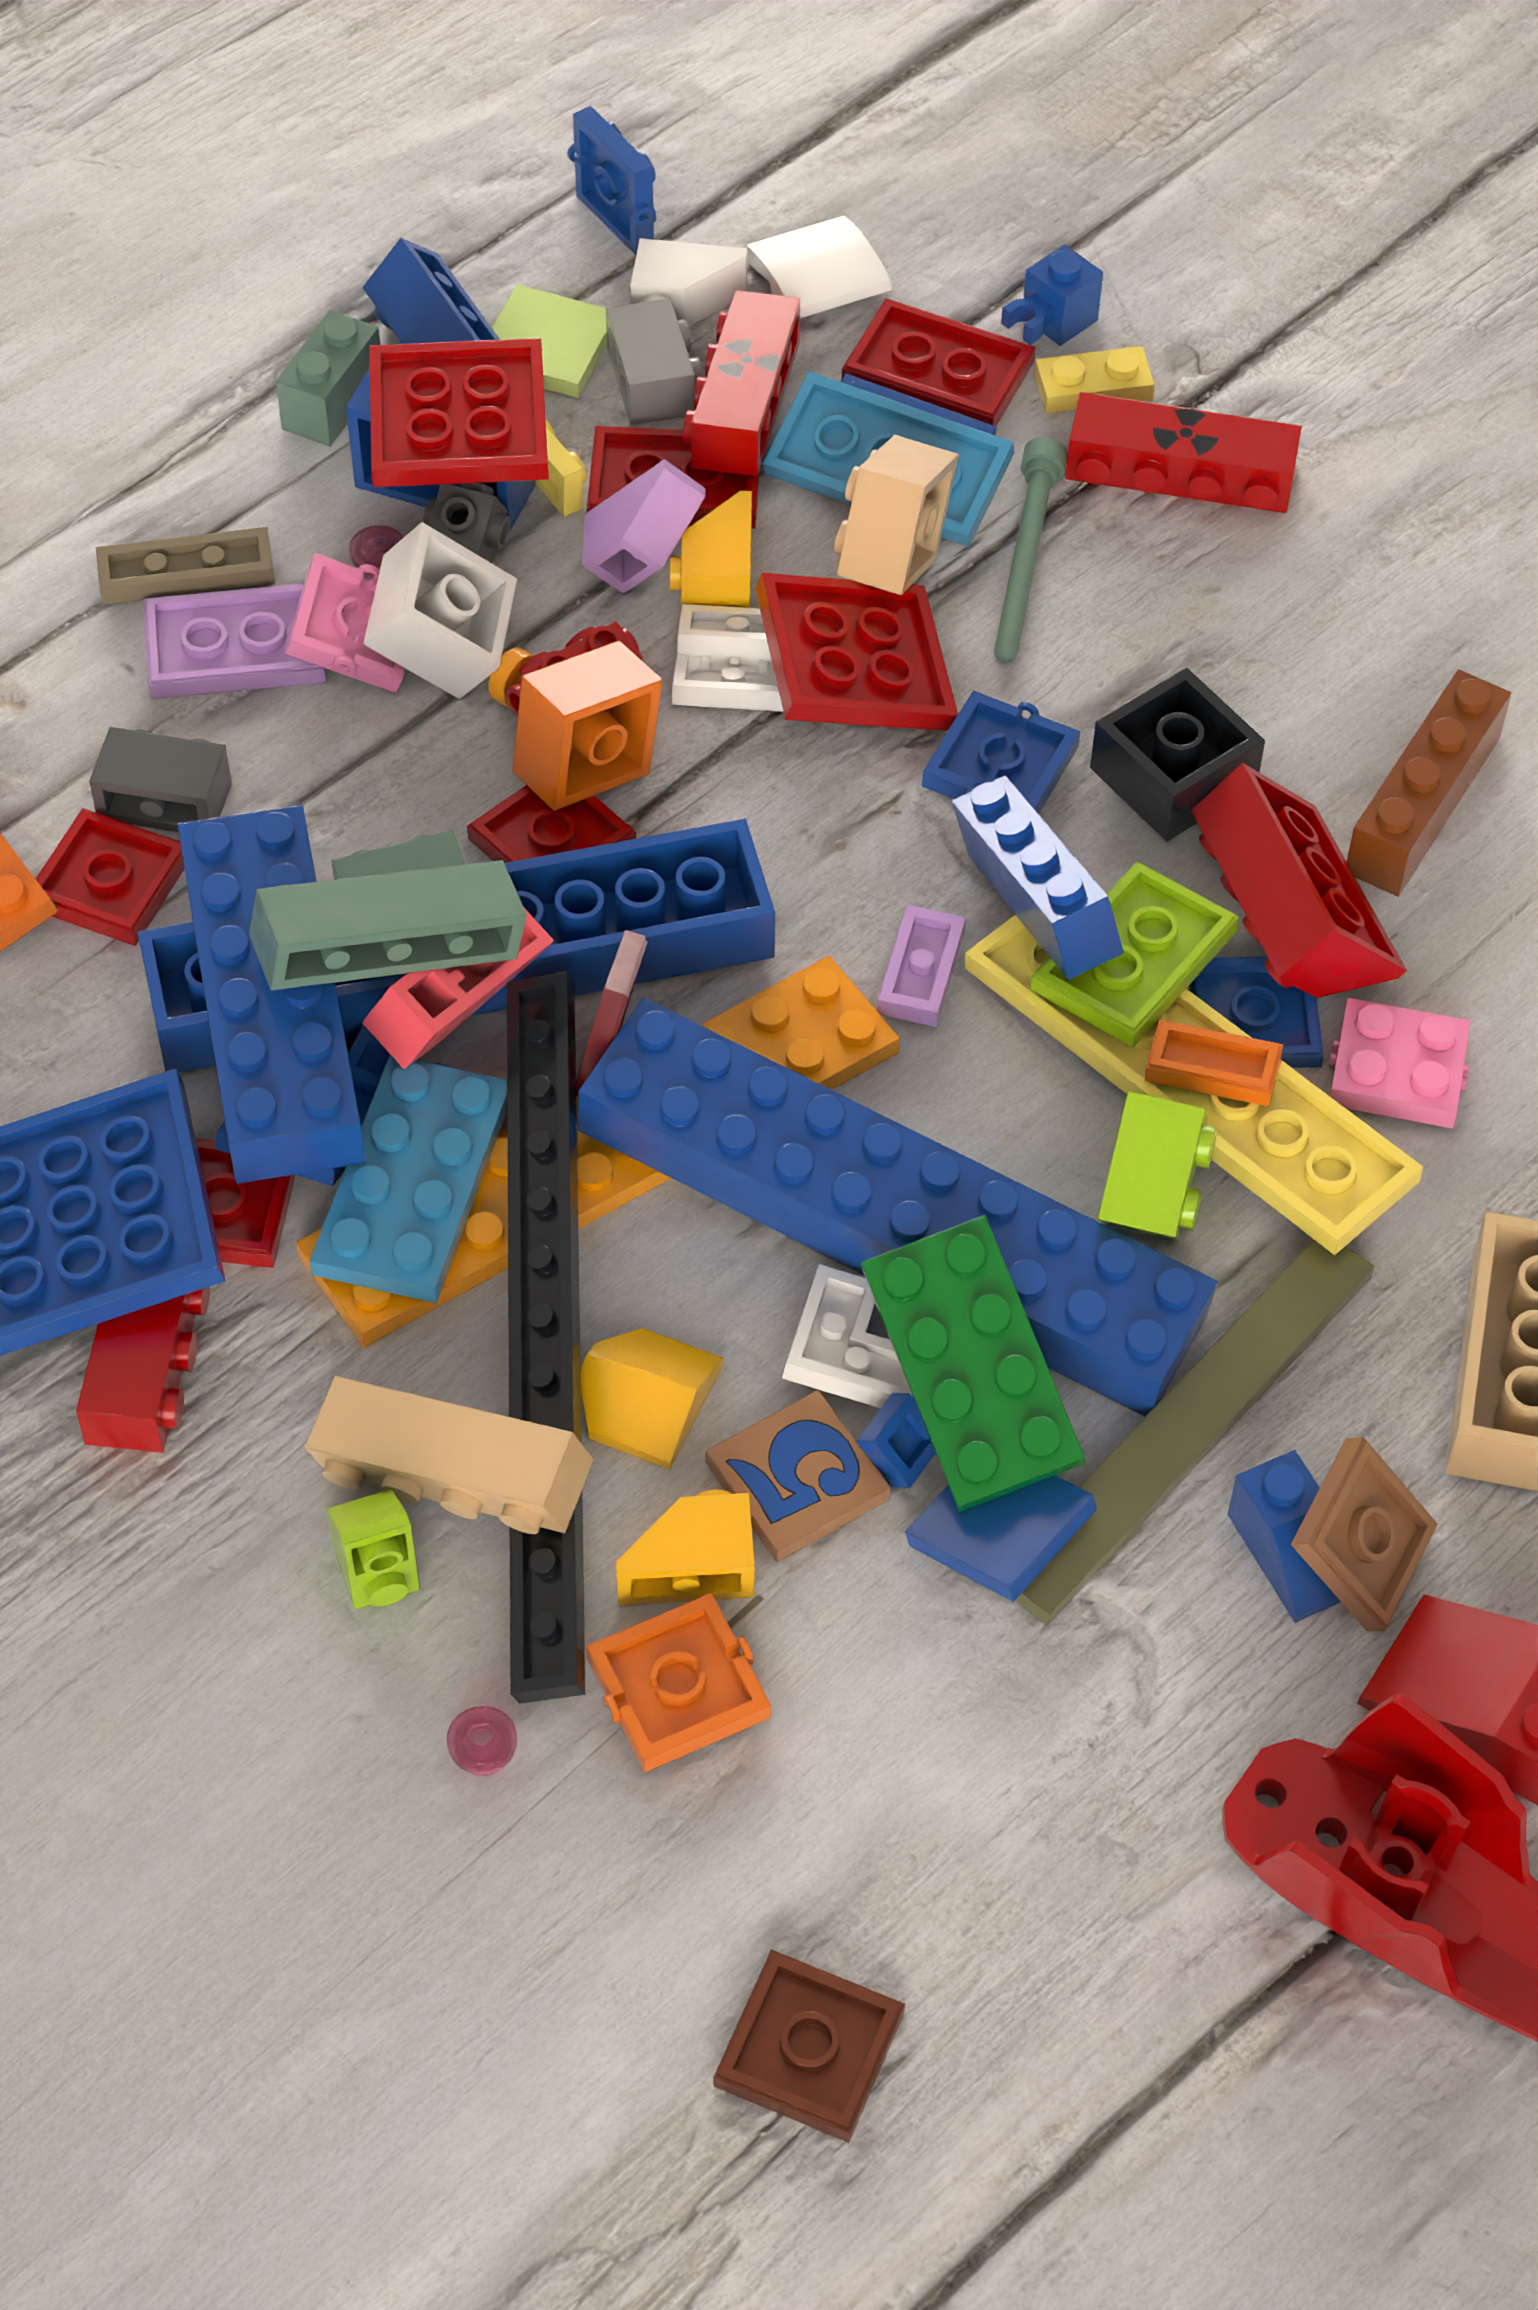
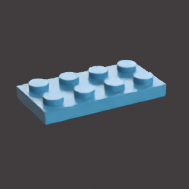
M808 371L762 464L765 475L851 505L852 501L845 498V491L853 468L855 466L860 467L869 458L873 450L880 449L894 435L957 453L959 457L941 537L970 547L1015 452L1012 441Z
M389 1055L361 1127L365 1163L348 1165L345 1168L309 1260L312 1275L432 1303L438 1302L507 1113L506 1079L416 1060L404 1070Z

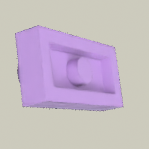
M906 904L877 999V1012L881 1016L937 1027L965 933L966 917Z

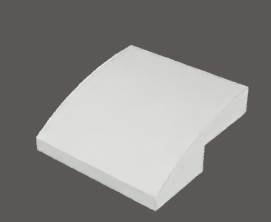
M845 216L747 245L750 266L770 282L772 295L800 298V318L892 290L891 279L876 252L858 228Z
M682 604L677 636V658L672 684V705L783 712L760 608Z

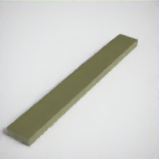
M1313 1239L1079 1486V1488L1093 1494L1097 1510L1015 1601L1048 1626L1371 1279L1374 1266L1346 1246L1336 1255H1333Z

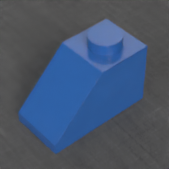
M1292 1450L1237 1474L1227 1515L1296 1623L1341 1603V1601L1291 1546L1301 1523L1320 1489L1297 1451Z

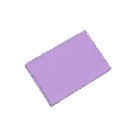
M304 584L143 598L148 686L151 699L325 683V668L285 654Z

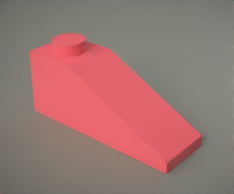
M526 909L527 917L517 959L408 973L386 991L362 1021V1024L404 1070L446 1038L553 943L552 937Z

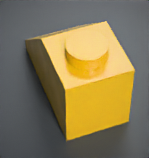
M752 491L738 492L687 528L683 533L681 556H670V591H681V609L682 604L750 608Z
M714 1489L701 1492L697 1496L680 1497L616 1561L618 1606L688 1602L712 1593L715 1600L754 1598L755 1562L749 1493L732 1494L725 1490Z

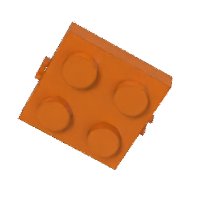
M712 1593L586 1646L587 1660L605 1694L603 1695V1703L605 1706H609L613 1723H620L644 1773L771 1718V1704L750 1666L753 1664L751 1649L743 1636L735 1638ZM740 1648H741L742 1651H743V1655L740 1654V1651H739Z

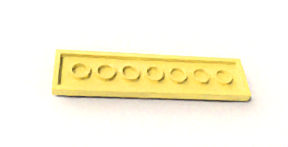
M1016 915L1012 916L965 953V969L1126 1094L1128 1091L1206 1108L1208 1115L1207 1125L1216 1126L1217 1131L1211 1160L1333 1255L1342 1250L1420 1182L1423 1170L1422 1165L1282 1060L1269 1107L1144 1081L1146 1064L1159 1020L1138 1044L1132 1048L1031 991V976L1049 955ZM1188 989L1184 990L1160 1018V1020L1250 1037Z

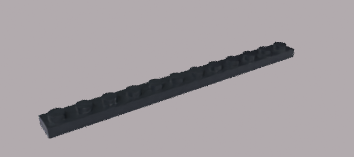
M566 971L507 982L509 1417L573 1432L582 1444L575 984ZM582 1491L565 1533L540 1527L537 1534H528L510 1527V1694L519 1704L585 1695Z

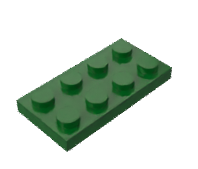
M986 1215L861 1262L862 1271L958 1512L965 1511L1085 1464V1456Z

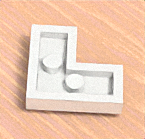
M818 1264L782 1379L877 1408H881L892 1393L911 1394L890 1339L866 1332L875 1305L866 1278Z

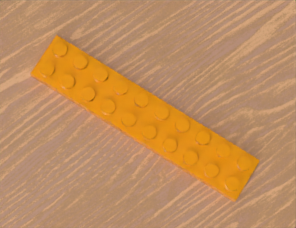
M830 955L700 1024L831 1090L899 1053L900 1038ZM576 1096L579 1230L666 1182L671 1177L579 1132V1096ZM507 1129L499 1132L437 1303L312 1275L363 1348L508 1269ZM322 1228L296 1241L298 1257L311 1275L309 1260Z

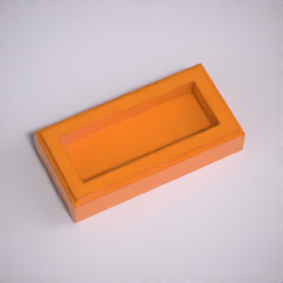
M1159 1019L1146 1064L1144 1081L1269 1107L1282 1059L1284 1044Z

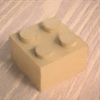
M894 435L880 449L873 450L869 458L860 467L855 466L849 476L845 491L846 500L852 501L849 518L842 522L834 545V552L841 555L837 575L902 595L936 561L959 454Z

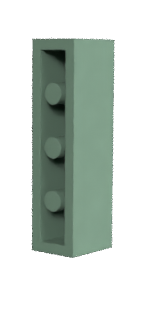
M503 860L256 889L249 935L270 990H279L517 959L527 914Z

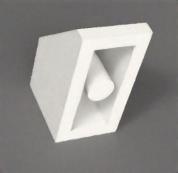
M639 239L630 283L631 304L670 298L677 320L685 318L688 327L731 305L736 290L747 292V248Z

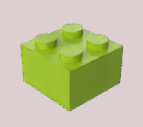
M1128 1091L1098 1215V1220L1102 1224L1179 1242L1182 1229L1194 1232L1202 1194L1201 1190L1192 1188L1197 1166L1209 1169L1217 1136L1216 1126L1207 1125L1208 1115L1206 1108Z

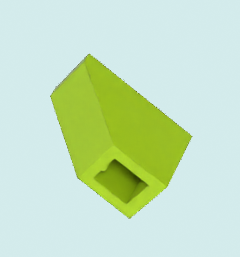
M392 1489L326 1509L331 1541L354 1610L368 1605L377 1607L388 1606L403 1599L407 1593L420 1590L411 1524L407 1512Z

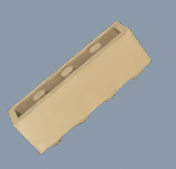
M334 1376L304 1447L322 1466L323 1477L341 1487L357 1490L360 1488L361 1483L380 1487L382 1492L392 1489L398 1500L404 1503L418 1504L421 1497L437 1501L447 1511L464 1518L477 1519L480 1512L500 1517V1520L507 1526L528 1534H537L540 1527L562 1533L566 1532L594 1460L575 1434L570 1431L339 1376Z

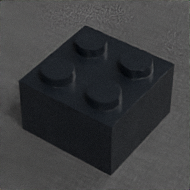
M1186 667L1095 722L1090 768L1168 842L1197 824L1191 810L1241 763L1260 773L1265 740Z

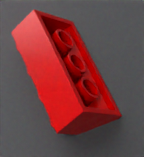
M1241 763L1191 810L1202 831V834L1199 836L1201 845L1211 857L1218 861L1224 873L1220 877L1223 887L1240 903L1246 915L1242 918V923L1248 933L1262 945L1268 956L1264 961L1265 967L1281 986L1287 989L1295 986L1313 997L1319 998L1395 980L1407 971L1315 805L1246 764Z

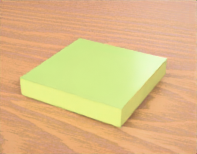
M517 284L492 327L500 340L541 338L544 389L579 398L607 346L606 308Z

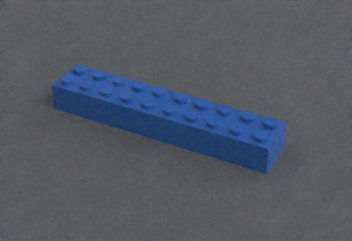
M746 818L504 863L523 907L554 940L545 951L510 981L567 971L575 984V996L603 991L625 930L646 936L645 940L648 941L635 984L775 958V910ZM193 922L139 931L138 937L165 1072L175 1068L178 1072L216 1065ZM408 973L335 982L345 1040L357 1038L363 1026L362 1021L386 991ZM507 984L471 1016L507 1009Z
M644 997L640 1000L579 1090V1132L863 1275L861 1262L986 1215L1048 1368L1145 1417L1160 1402L1207 1318L1217 1287V1280Z

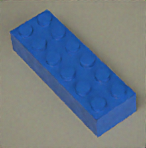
M303 805L178 823L228 1144L236 1184L365 1163L361 1125L335 982L270 990L249 935L256 889L317 882Z

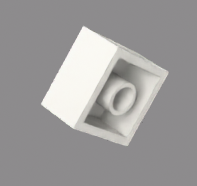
M421 522L383 555L363 644L456 698L461 699L500 667L517 578Z

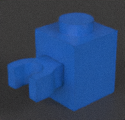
M1063 244L1026 269L1024 297L1013 300L1002 307L1001 324L1009 329L1017 322H1026L1024 323L1023 340L1029 345L1039 340L1043 334L1059 346L1063 345L1098 321L1103 271Z

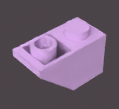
M665 459L584 514L582 566L624 594L664 567L704 500L705 488Z

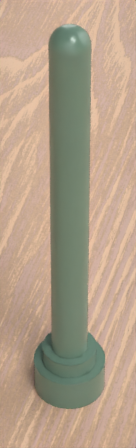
M1039 437L1030 440L1024 447L1021 461V472L1028 483L994 648L995 657L1004 663L1012 661L1017 655L1050 488L1054 487L1065 475L1068 451L1061 442L1052 438Z

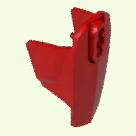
M1400 1693L1389 1697L1365 1715L1334 1749L1297 1738L1262 1748L1226 1798L1222 1807L1224 1838L1238 1857L1280 1896L1358 1947L1473 2011L1538 2042V1881L1532 1877L1529 1871L1526 1839L1527 1810L1515 1798L1504 1776L1412 1699ZM1262 1794L1270 1795L1277 1800L1279 1806L1268 1808L1258 1802L1256 1797ZM1328 1833L1333 1835L1338 1840L1339 1846L1328 1847L1323 1845L1318 1840L1316 1834Z

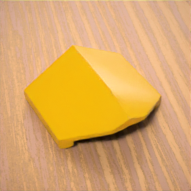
M645 1328L594 1343L581 1366V1396L588 1439L670 1470L724 1365V1358Z

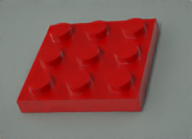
M541 338L369 345L373 487L549 480Z
M761 573L755 590L785 720L949 730L958 716V711L925 586L911 585L902 595L849 579Z

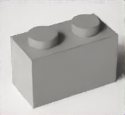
M665 298L606 308L607 350L630 425L682 417L686 415L687 410L695 411V387L698 377H702V370L698 357L689 358L688 352L691 351V341L688 324L685 318L677 320L671 299Z

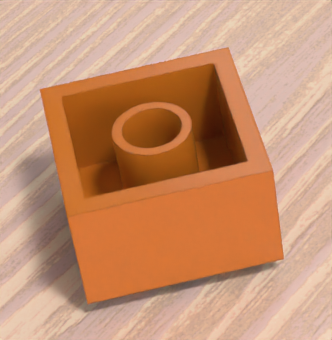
M620 641L523 675L512 772L554 811L649 775L662 678Z

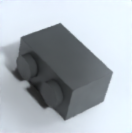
M109 727L89 783L96 813L131 825L179 832L178 823L220 817L232 781L226 745L211 743L204 739H186L154 734L146 730Z

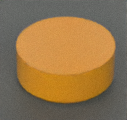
M519 647L509 649L502 654L499 669L489 676L488 681L489 694L493 700L510 708L506 697V690L517 683L520 677L518 673L520 667L535 655Z

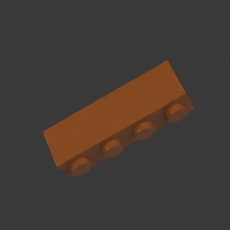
M1457 669L1354 826L1347 863L1355 878L1399 897L1499 741L1512 692Z

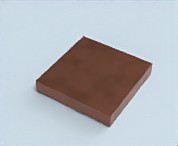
M771 1949L715 2072L713 2087L849 2143L904 2016L905 2003Z

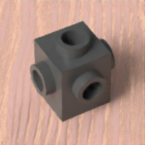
M461 483L459 487L450 484H440L437 498H430L423 516V523L490 563L493 562L496 549L502 550L505 546L510 530V518L506 516L507 509L496 496H493L494 489L482 483Z

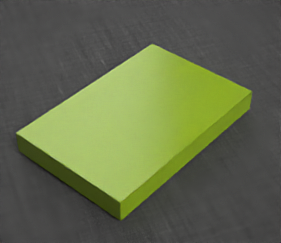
M1138 861L1132 865L1107 893L1124 953L1070 980L1066 978L1053 960L1048 957L1031 976L1030 987L1031 991L1132 1048L1138 1044L1238 931L1239 916Z

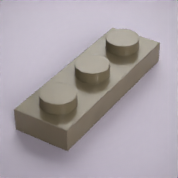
M268 527L96 547L99 585L103 605L141 601L143 598L207 593L275 584Z

